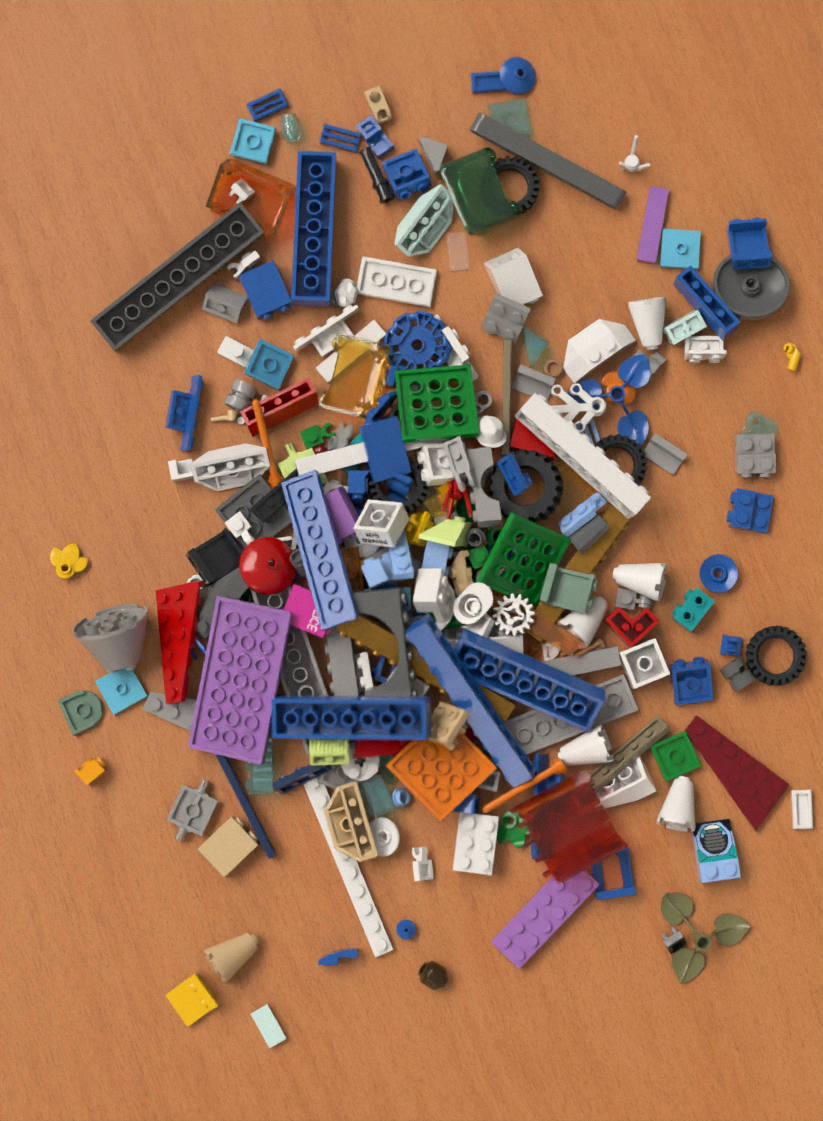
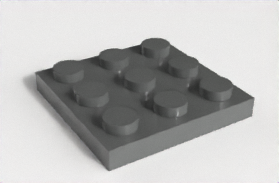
M261 474L257 475L215 509L224 522L241 511L252 525L248 531L255 540L262 537H274L292 523L289 510L285 505L263 524L250 510L254 504L272 490ZM242 536L237 538L245 548L247 544Z

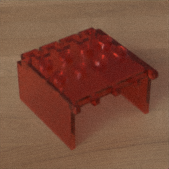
M586 771L579 774L575 773L509 809L510 814L519 812L523 821L517 824L518 829L526 826L532 837L526 841L527 846L535 843L541 855L537 856L535 861L538 863L544 860L548 868L542 875L544 878L552 875L558 884L628 847L624 840L617 835L612 822L604 824L610 818L603 805L595 808L601 801L594 788L586 790L594 782Z

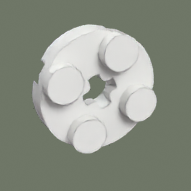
M355 743L349 745V764H341V768L349 778L357 781L367 780L378 771L379 756L363 757L365 762L360 767L359 764H355V760L358 759H352Z

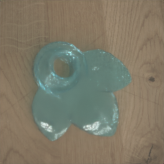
M757 411L747 415L746 425L741 429V434L778 433V426L775 421L764 417ZM758 418L759 422L754 425L753 420Z

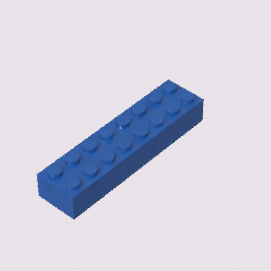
M298 151L292 305L327 307L331 305L336 152Z
M463 628L453 648L476 683L586 732L589 731L604 703V689L466 628Z
M276 696L271 699L273 738L427 740L431 736L430 697Z

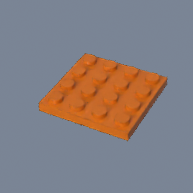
M458 733L455 739L458 740V744L455 745L456 747L453 750H449L445 745L428 739L413 740L386 765L440 823L497 769L464 734Z

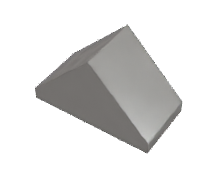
M420 137L419 144L435 176L440 173L448 145Z

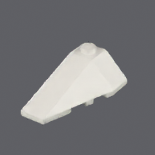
M639 756L584 805L577 798L574 800L578 813L583 815L640 800L655 792L656 788L641 756Z

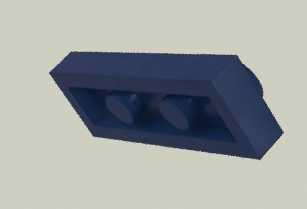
M310 764L305 767H299L292 774L282 776L278 781L272 783L274 790L284 795L331 771L332 767L331 765Z

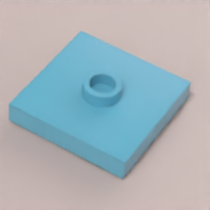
M239 118L230 156L267 165L276 127Z
M662 229L660 267L686 269L691 265L694 270H698L701 231Z
M120 669L95 681L113 715L148 696L133 669Z

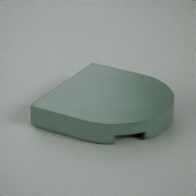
M78 691L58 700L73 736L94 727L102 717V702L92 692Z

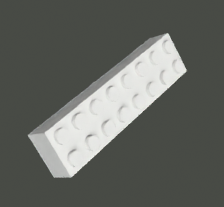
M534 393L514 417L597 492H600L627 519L635 516L651 498L648 495L649 492L643 486L636 485L633 482L634 478L630 474H624L619 469L620 466L612 459L609 460L604 456L605 452L600 447H594L590 443V438L583 433L580 434L576 430L577 427L571 421H566L562 418V413L557 408H551L544 396Z

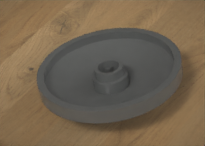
M729 255L718 265L713 278V291L737 318L744 320H761L777 313L785 304L790 289L788 273L784 266L774 257L772 258L770 268L732 270L731 257Z

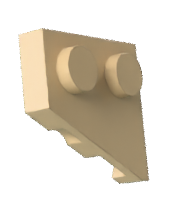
M468 550L460 551L449 566L448 575L452 579L458 596L468 586L473 584L471 568L466 567L465 557L469 556Z

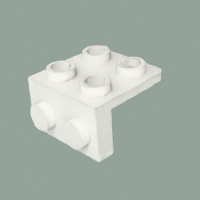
M689 336L684 339V360H689V363H700L701 360H708L709 363H719L727 355V350H723V341L719 336Z

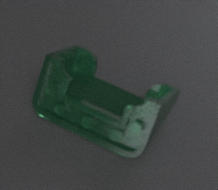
M489 147L440 166L442 177L467 233L472 236L481 237L520 217L517 203L507 199L493 167L497 156L494 150Z

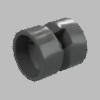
M740 656L720 669L725 679H730L729 684L735 692L756 679L750 669H745L746 664Z

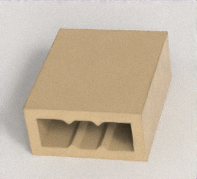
M230 817L198 848L200 853L223 877L228 875L259 845L257 842L258 837L252 831L248 833L243 828L245 824L239 817Z

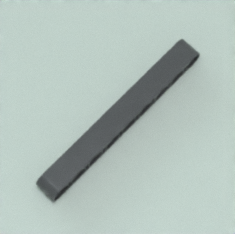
M482 113L477 114L469 129L477 136L520 159H525L527 163L615 210L619 209L627 194L626 191Z

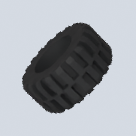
M523 449L519 452H510L509 454L513 453L521 470L530 469L536 471L541 476L544 483L543 494L533 504L521 505L516 503L509 494L508 483L499 466L495 464L493 474H490L489 477L490 485H488V491L491 495L490 498L499 501L501 514L507 519L511 512L535 523L547 519L548 515L556 511L557 505H560L561 495L564 491L562 487L563 479L559 469L547 456L537 451Z

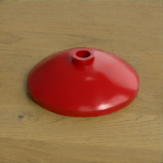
M262 537L252 541L243 550L239 561V569L243 581L249 588L260 594L273 595L282 592L290 586L296 575L297 570L290 560V555L293 551L286 543L273 537ZM269 560L274 562L273 567L269 566Z

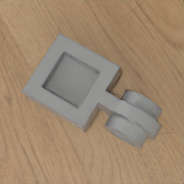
M617 588L615 608L620 606L621 609L634 610L635 603H638V607L650 609L653 601L646 596H640V599H636L637 592Z

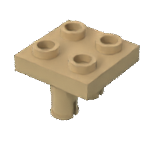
M440 702L431 716V736L428 740L445 745L449 750L455 749V745L458 744V740L455 737L458 733H465L466 730L464 728L468 729V724L465 721L470 714L466 710Z

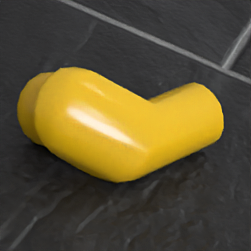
M787 343L784 345L785 354L789 358L787 369L796 372L801 355L794 344Z

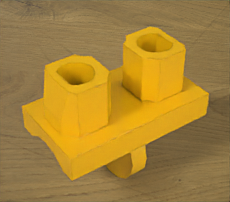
M428 511L411 514L405 529L408 545L425 546L427 540L420 539L419 534L432 528L434 524L429 519L431 514Z

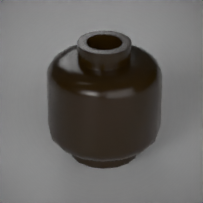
M425 962L419 969L418 976H420V982L430 989L437 990L446 985L448 981L447 970L437 962Z

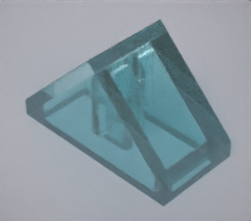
M524 327L522 333L529 368H532L547 348L549 342L528 327Z

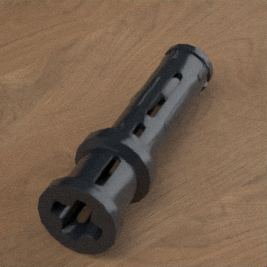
M366 147V151L362 149L359 153L373 180L372 187L377 191L380 198L379 203H388L395 198V195L390 191L388 180L383 178L371 148Z

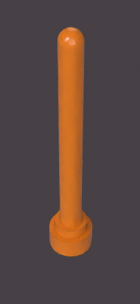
M255 399L252 401L262 444L267 450L270 464L268 483L273 489L283 480V477L277 472L259 400Z
M557 758L552 761L553 764L550 765V768L484 805L482 811L488 813L551 775L563 774L567 771L561 759Z

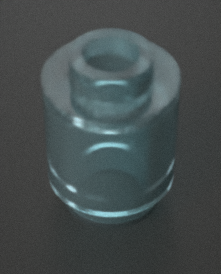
M295 113L282 115L280 125L283 140H287V143L297 142L298 138L301 137L299 118L296 117Z

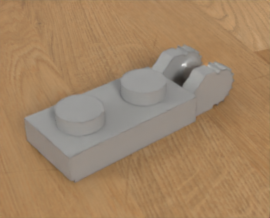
M458 436L443 443L452 475L456 479L460 491L466 490L462 479L464 475H467L468 482L472 487L476 486V479L472 473L473 469L463 438Z

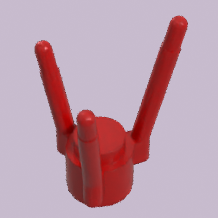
M456 480L449 482L441 511L445 512L449 501L446 519H450L454 500H460L464 495L469 517H472V508L468 494L469 488L466 487L465 491H460Z

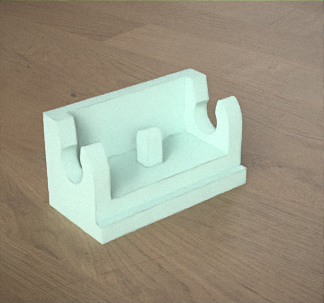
M693 310L664 326L663 333L667 335L668 342L675 345L707 326L699 310Z

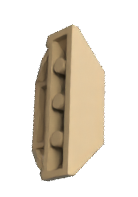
M357 782L338 786L324 810L334 848L358 862L378 857Z

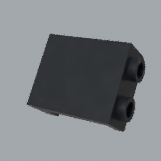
M227 528L197 548H192L186 554L187 559L202 581H204L206 587L239 567L240 557L244 548L238 546L235 542L237 539Z

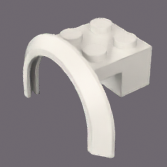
M419 569L414 582L416 585L413 599L417 612H433L437 621L436 625L442 631L454 614L453 605L456 600L454 590L448 583L447 576H444L442 569Z

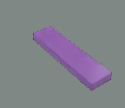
M650 186L636 261L656 263L669 189Z

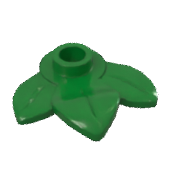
M507 811L502 816V824L497 827V841L499 844H503L509 840L515 847L520 849L525 843V834L533 832L532 826L527 819L520 818L517 812ZM510 817L514 818L513 824L509 822Z

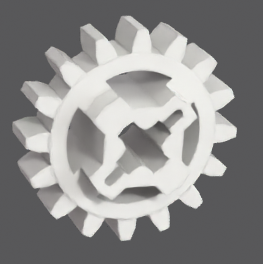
M511 594L510 599L503 596L504 602L498 600L499 608L494 607L497 614H494L493 618L498 619L494 624L500 626V632L506 630L507 636L513 632V635L517 637L519 631L524 635L525 628L531 629L528 624L535 622L531 618L535 616V612L530 611L534 608L533 605H527L529 602L527 598L522 601V595L520 594L517 598H515L514 594ZM513 603L512 606L505 608L507 605ZM522 605L525 607L527 615L521 612ZM516 611L519 616L512 619L509 614H514ZM502 616L507 618L506 625L502 621ZM521 622L523 623L522 625L515 627L517 624Z

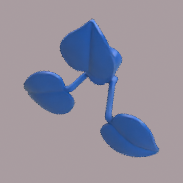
M645 354L630 357L621 364L618 376L626 382L621 387H613L610 393L601 395L602 388L600 384L592 379H586L578 383L592 398L610 397L612 401L621 404L627 416L619 419L617 424L618 433L621 436H629V439L636 440L635 443L643 444L646 440L649 423L646 415L640 410L629 413L623 402L626 397L624 388L628 384L634 388H640L648 383L651 371L648 356ZM575 386L573 391L577 393L579 388ZM570 391L568 392V395L579 404L586 403L578 395L574 396ZM598 404L593 405L595 410L600 408Z

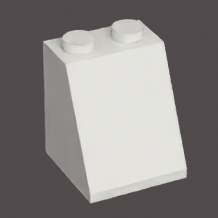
M519 248L483 263L498 294L522 305L534 303L539 300V297L543 296L527 255Z

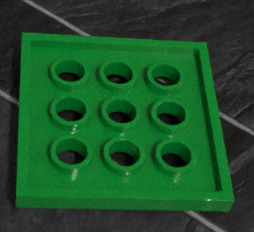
M471 364L395 371L402 442L454 439L458 436L462 438L479 436ZM452 381H455L459 384V386L457 388H451L448 384ZM432 383H437L440 388L433 390L429 386ZM412 385H419L421 389L419 391H412L410 387ZM454 398H457L461 401V403L459 405H453L450 401ZM434 400H439L442 405L434 407L431 403ZM414 402H421L423 406L416 409L412 404ZM461 416L463 421L459 423L454 422L453 417ZM437 417H440L444 420V422L442 424H436L433 420ZM422 419L425 423L422 426H417L414 421Z
M511 512L476 582L484 583L489 588L510 597L511 594H514L515 598H517L520 594L522 595V601L527 598L529 600L528 604L537 607L540 602L549 564L559 565L571 539ZM521 533V538L516 541L517 534ZM536 539L535 544L530 547V542ZM550 545L548 552L544 553L545 547ZM513 550L511 557L507 558V553ZM527 556L526 562L521 564L522 558ZM541 562L540 568L535 570L537 563ZM504 567L503 573L498 575L499 569ZM518 573V578L512 581L513 576ZM532 579V584L526 587L527 582Z

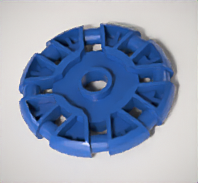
M416 311V313L412 314L408 312L399 316L393 321V326L387 330L384 339V347H386L387 353L385 356L389 365L398 367L397 371L418 369L417 364H424V368L442 367L446 361L448 362L452 350L450 342L442 334V330L447 327L442 320L436 319L435 315L425 311ZM417 320L418 326L411 327V321ZM428 324L434 326L432 331L426 328ZM401 328L404 332L399 337L396 333ZM436 338H442L441 345H437ZM415 340L422 341L423 346L420 350L413 349L412 344ZM399 345L400 352L394 353L393 346ZM435 353L440 356L436 362L431 360ZM403 359L409 362L406 367L401 364Z

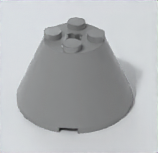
M138 604L118 605L95 612V617L89 620L85 617L73 627L74 637L107 670L108 674H112L120 669L132 670L137 667L136 663L142 658L149 612L146 606L139 608Z

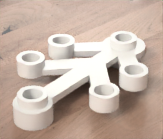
M574 383L570 387V393L574 396L578 395L586 403L579 404L563 391L562 386L554 385L551 389V394L562 399L567 405H553L550 407L557 408L561 413H568L564 417L566 421H572L579 412L588 411L581 421H577L574 424L575 426L577 424L582 425V430H577L579 433L584 431L585 425L593 416H601L605 412V401L600 397L592 398L582 389L580 384ZM575 386L579 388L577 393L573 391ZM554 388H559L560 393H554ZM598 404L600 409L595 410L593 405Z

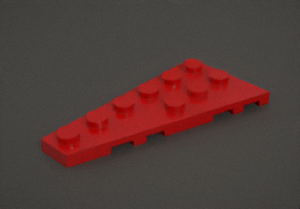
M201 580L155 590L166 705L186 702L189 683L187 676L188 666L192 664L190 654L191 648H194L198 625L197 608L198 605H201L202 599L199 598L200 589L204 586V581Z

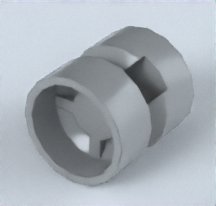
M235 379L231 387L232 393L227 395L224 404L240 412L250 407L249 400L254 398L257 388Z

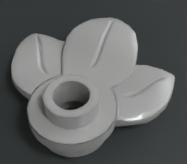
M341 422L335 436H332L329 440L328 450L331 451L347 446L348 439L353 433V424L350 423L345 427L344 422Z

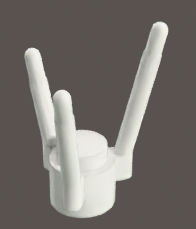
M637 135L634 137L630 155L625 159L624 163L619 162L622 170L635 172L636 170L641 171L650 167V163L640 165L639 158L635 156L638 142Z

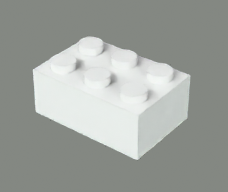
M459 812L453 871L492 875L498 816Z

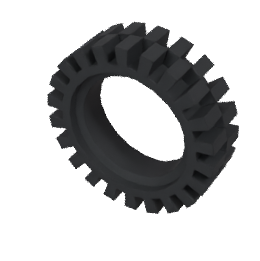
M505 156L504 159L500 157L496 162L490 163V166L485 169V173L482 176L480 189L482 199L486 202V206L490 207L493 213H499V216L507 215V217L511 218L512 215L517 217L521 213L525 214L537 200L540 189L539 176L536 175L537 171L535 168L533 169L530 163L527 164L523 158L519 160L517 156L513 158ZM512 170L520 173L525 178L528 190L523 199L515 203H505L495 196L492 184L495 177L501 172Z
M616 434L604 437L594 445V447H600L604 452L614 447L627 451L632 457L634 465L631 474L634 478L633 482L639 485L644 479V474L647 471L646 463L648 462L644 457L646 455L645 451L642 452V446L640 444L637 445L635 443L636 440L629 439V436Z
M411 457L408 459L411 469L409 474L415 481L416 492L409 500L397 502L403 503L407 515L410 512L414 513L417 508L422 506L429 487L426 481H422L421 478L423 467L419 466L418 461L416 463L413 462ZM371 475L368 483L370 499L395 502L384 495L381 481L374 483Z
M770 626L755 633L751 637L749 644H747V652H745L746 665H748L755 678L760 680L759 682L771 686L791 683L800 676V673L805 668L804 665L807 663L805 643H802V638L797 636L795 631H791L787 627ZM771 638L785 640L793 651V662L790 668L780 674L766 671L759 661L760 647L766 640Z

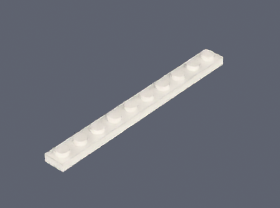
M317 777L305 783L304 787L375 957L393 950V947L357 861L334 848L324 813L331 798L326 786L317 782L319 778Z

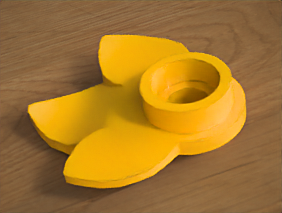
M76 543L67 545L63 551L55 547L51 551V563L56 567V574L61 579H69L74 573L83 571L87 566L88 559L79 557V548ZM63 567L69 568L67 571H62Z

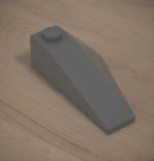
M239 568L200 591L199 598L202 599L201 605H198L197 632L205 639L210 635L217 596L240 600L249 589L241 577Z

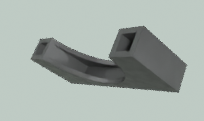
M403 587L357 591L353 593L357 612L370 614L384 621L394 632L399 645V660L394 673L385 683L364 690L365 696L418 697V690L414 687L416 672L414 669L412 670L414 654L410 650V641L406 634L409 613L405 610L407 594L403 592Z

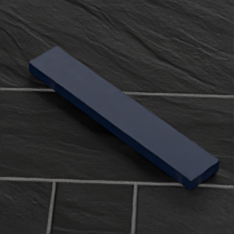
M217 754L216 757L267 857L270 859L276 856V852L227 756Z

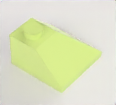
M455 516L454 519H447L419 534V538L454 547L467 546L466 535L471 528V523L466 522L464 517Z

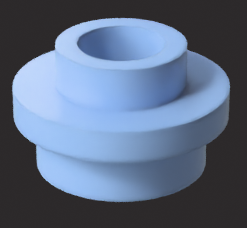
M403 788L395 789L392 795L394 805L396 807L407 805L410 801L409 792Z

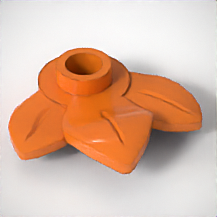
M615 372L606 374L601 380L602 384L608 386L606 394L610 393L613 387H621V385L625 384L619 378L618 373ZM628 384L624 388L626 393L624 402L630 405L636 396V389ZM606 397L608 402H613L610 397Z

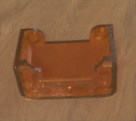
M233 159L225 160L219 166L206 207L216 214L231 210L237 205L236 202L239 200V196L236 193L230 196L229 194L232 191L230 187L236 181L243 178L255 193L247 200L242 201L241 204L257 224H260L264 234L276 236L295 195L296 186Z

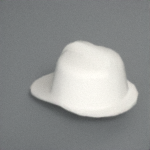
M493 416L477 417L479 436L476 439L481 445L491 448L502 446L506 442L507 437L502 422Z
M480 582L468 586L454 602L453 613L456 619L464 624H473L490 609L493 603L492 591L487 585Z

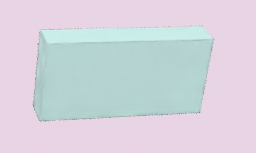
M268 1004L251 1013L269 1048L287 1038Z

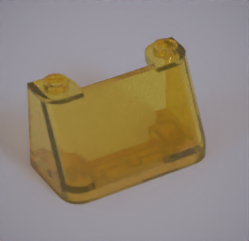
M337 333L333 339L332 347L338 355L329 390H324L323 393H320L318 407L367 419L366 414L372 408L375 409L378 405L377 401L380 398L388 359L390 358V347L377 341Z

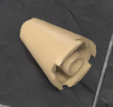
M245 933L209 947L203 953L207 955L205 957L216 974L220 973L222 976L220 980L226 983L256 952L259 941L254 934Z

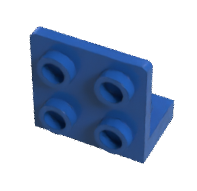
M397 392L383 394L377 401L379 403L377 407L368 411L366 414L367 419L363 423L369 424L388 418L386 416L383 417V415L396 401Z

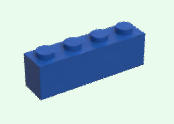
M691 265L676 276L673 285L695 310H699L702 318L722 341L738 329L740 320Z

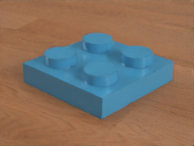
M258 339L243 374L279 390L294 355L262 339Z

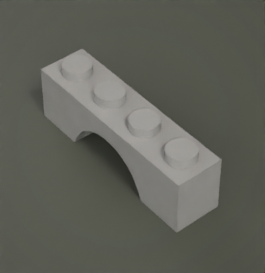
M491 447L469 449L468 456L473 469L472 473L477 483L476 486L472 487L473 492L470 493L471 504H475V511H472L473 521L477 522L478 528L501 526L502 518L499 501L488 497L481 488L482 480L489 473L493 472Z

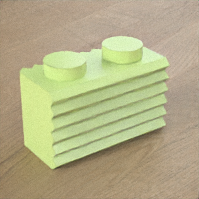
M309 738L310 765L349 764V739Z

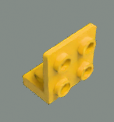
M197 972L166 994L167 999L187 1026H190L219 1005L218 1000Z

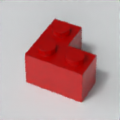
M620 606L603 620L629 649L660 622L647 607L634 619H631Z

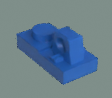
M513 453L506 455L497 462L514 497L520 495L533 483L528 473L522 474Z

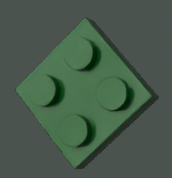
M686 731L657 742L650 747L665 782L701 767Z

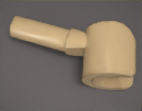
M228 410L227 416L211 417V422H235L238 418V412Z

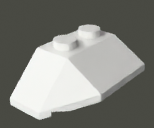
M598 319L568 340L563 369L571 381L576 383L635 342L636 339L624 324Z
M247 443L208 451L190 463L194 481L215 491L245 486L257 475L261 474L262 476L270 467L266 448Z

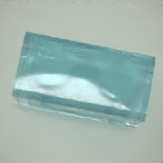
M377 774L359 783L360 787L358 789L361 798L365 797L368 805H365L369 816L373 815L374 818H377L396 809L381 774Z

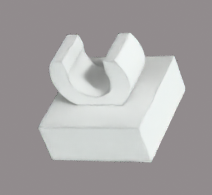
M242 178L230 187L232 191L229 195L233 196L236 193L239 196V200L236 202L238 204L250 198L255 191Z

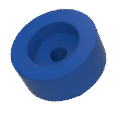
M404 919L398 923L396 931L400 938L410 939L415 935L416 927L411 920Z

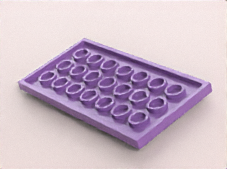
M220 595L217 596L188 743L189 748L260 765L263 764L272 721L271 699L277 696L293 612Z

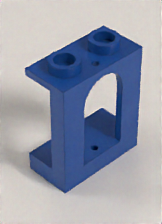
M624 844L614 845L611 850H605V847L594 848V852L589 853L593 879L600 884L595 889L597 900L636 895L629 858L630 850L628 847H624ZM613 853L617 855L620 861L624 887L605 890L601 859L605 854Z

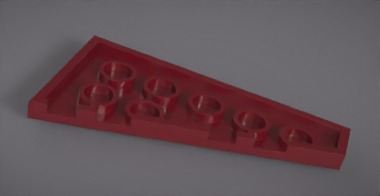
M695 715L684 731H686L690 740L704 757L754 831H756L790 784Z

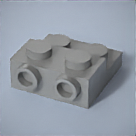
M495 293L481 328L485 329L488 334H497L503 340H511L516 343L531 308Z
M774 433L735 434V472L740 474V477H752V473H759L760 477H771V473H776Z

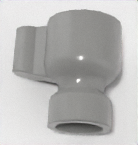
M639 349V350L634 354V356H635V355H642V354H645V353ZM658 352L648 357L651 371L650 378L666 361Z

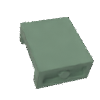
M550 563L540 601L545 605L587 615V611L592 609L594 599H591L593 591L596 592L599 581L596 580L595 574L588 575L560 568L558 565Z

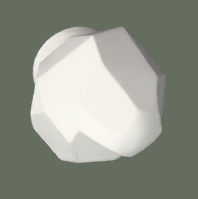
M342 279L334 291L337 303L342 307L355 303L358 293L355 282L350 279Z

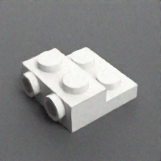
M443 443L423 445L417 456L418 463L423 465V470L421 471L422 481H426L427 486L446 485L447 481L456 480L452 475ZM467 475L462 476V479L466 480Z

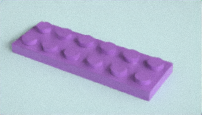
M571 857L491 942L520 969L600 884Z

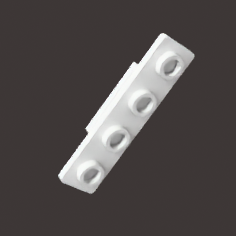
M357 304L355 306H347L338 317L334 315L326 321L327 324L323 327H315L311 330V335L306 338L302 336L297 339L293 346L295 352L312 342L323 358L354 337L344 321L359 311Z
M438 314L434 316L436 319L441 320ZM428 324L426 328L432 331L434 326ZM447 326L442 330V334L446 336L452 347L447 364L449 366L470 364L468 357L470 352L465 345L461 346L458 341L459 335L457 332ZM436 338L437 345H441L442 338ZM471 365L472 378L474 381L478 378V374Z

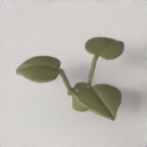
M666 893L662 897L661 911L665 920L672 925H679L684 920L694 933L693 941L696 947L692 951L688 948H681L672 957V966L680 983L690 981L702 971L705 964L704 956L702 953L695 951L709 949L715 934L719 943L725 946H732L738 943L750 930V926L742 918L726 913L714 920L716 930H713L710 936L702 931L697 932L686 918L693 912L691 899L682 893Z

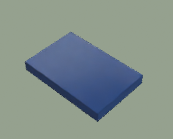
M397 416L359 426L374 483L396 477L398 472L402 474L411 472Z

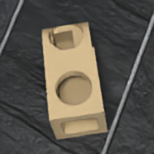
M380 85L365 91L364 98L378 125L391 120L392 116Z

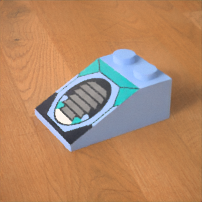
M729 818L695 823V831H692L699 882L705 883L740 878L738 856Z

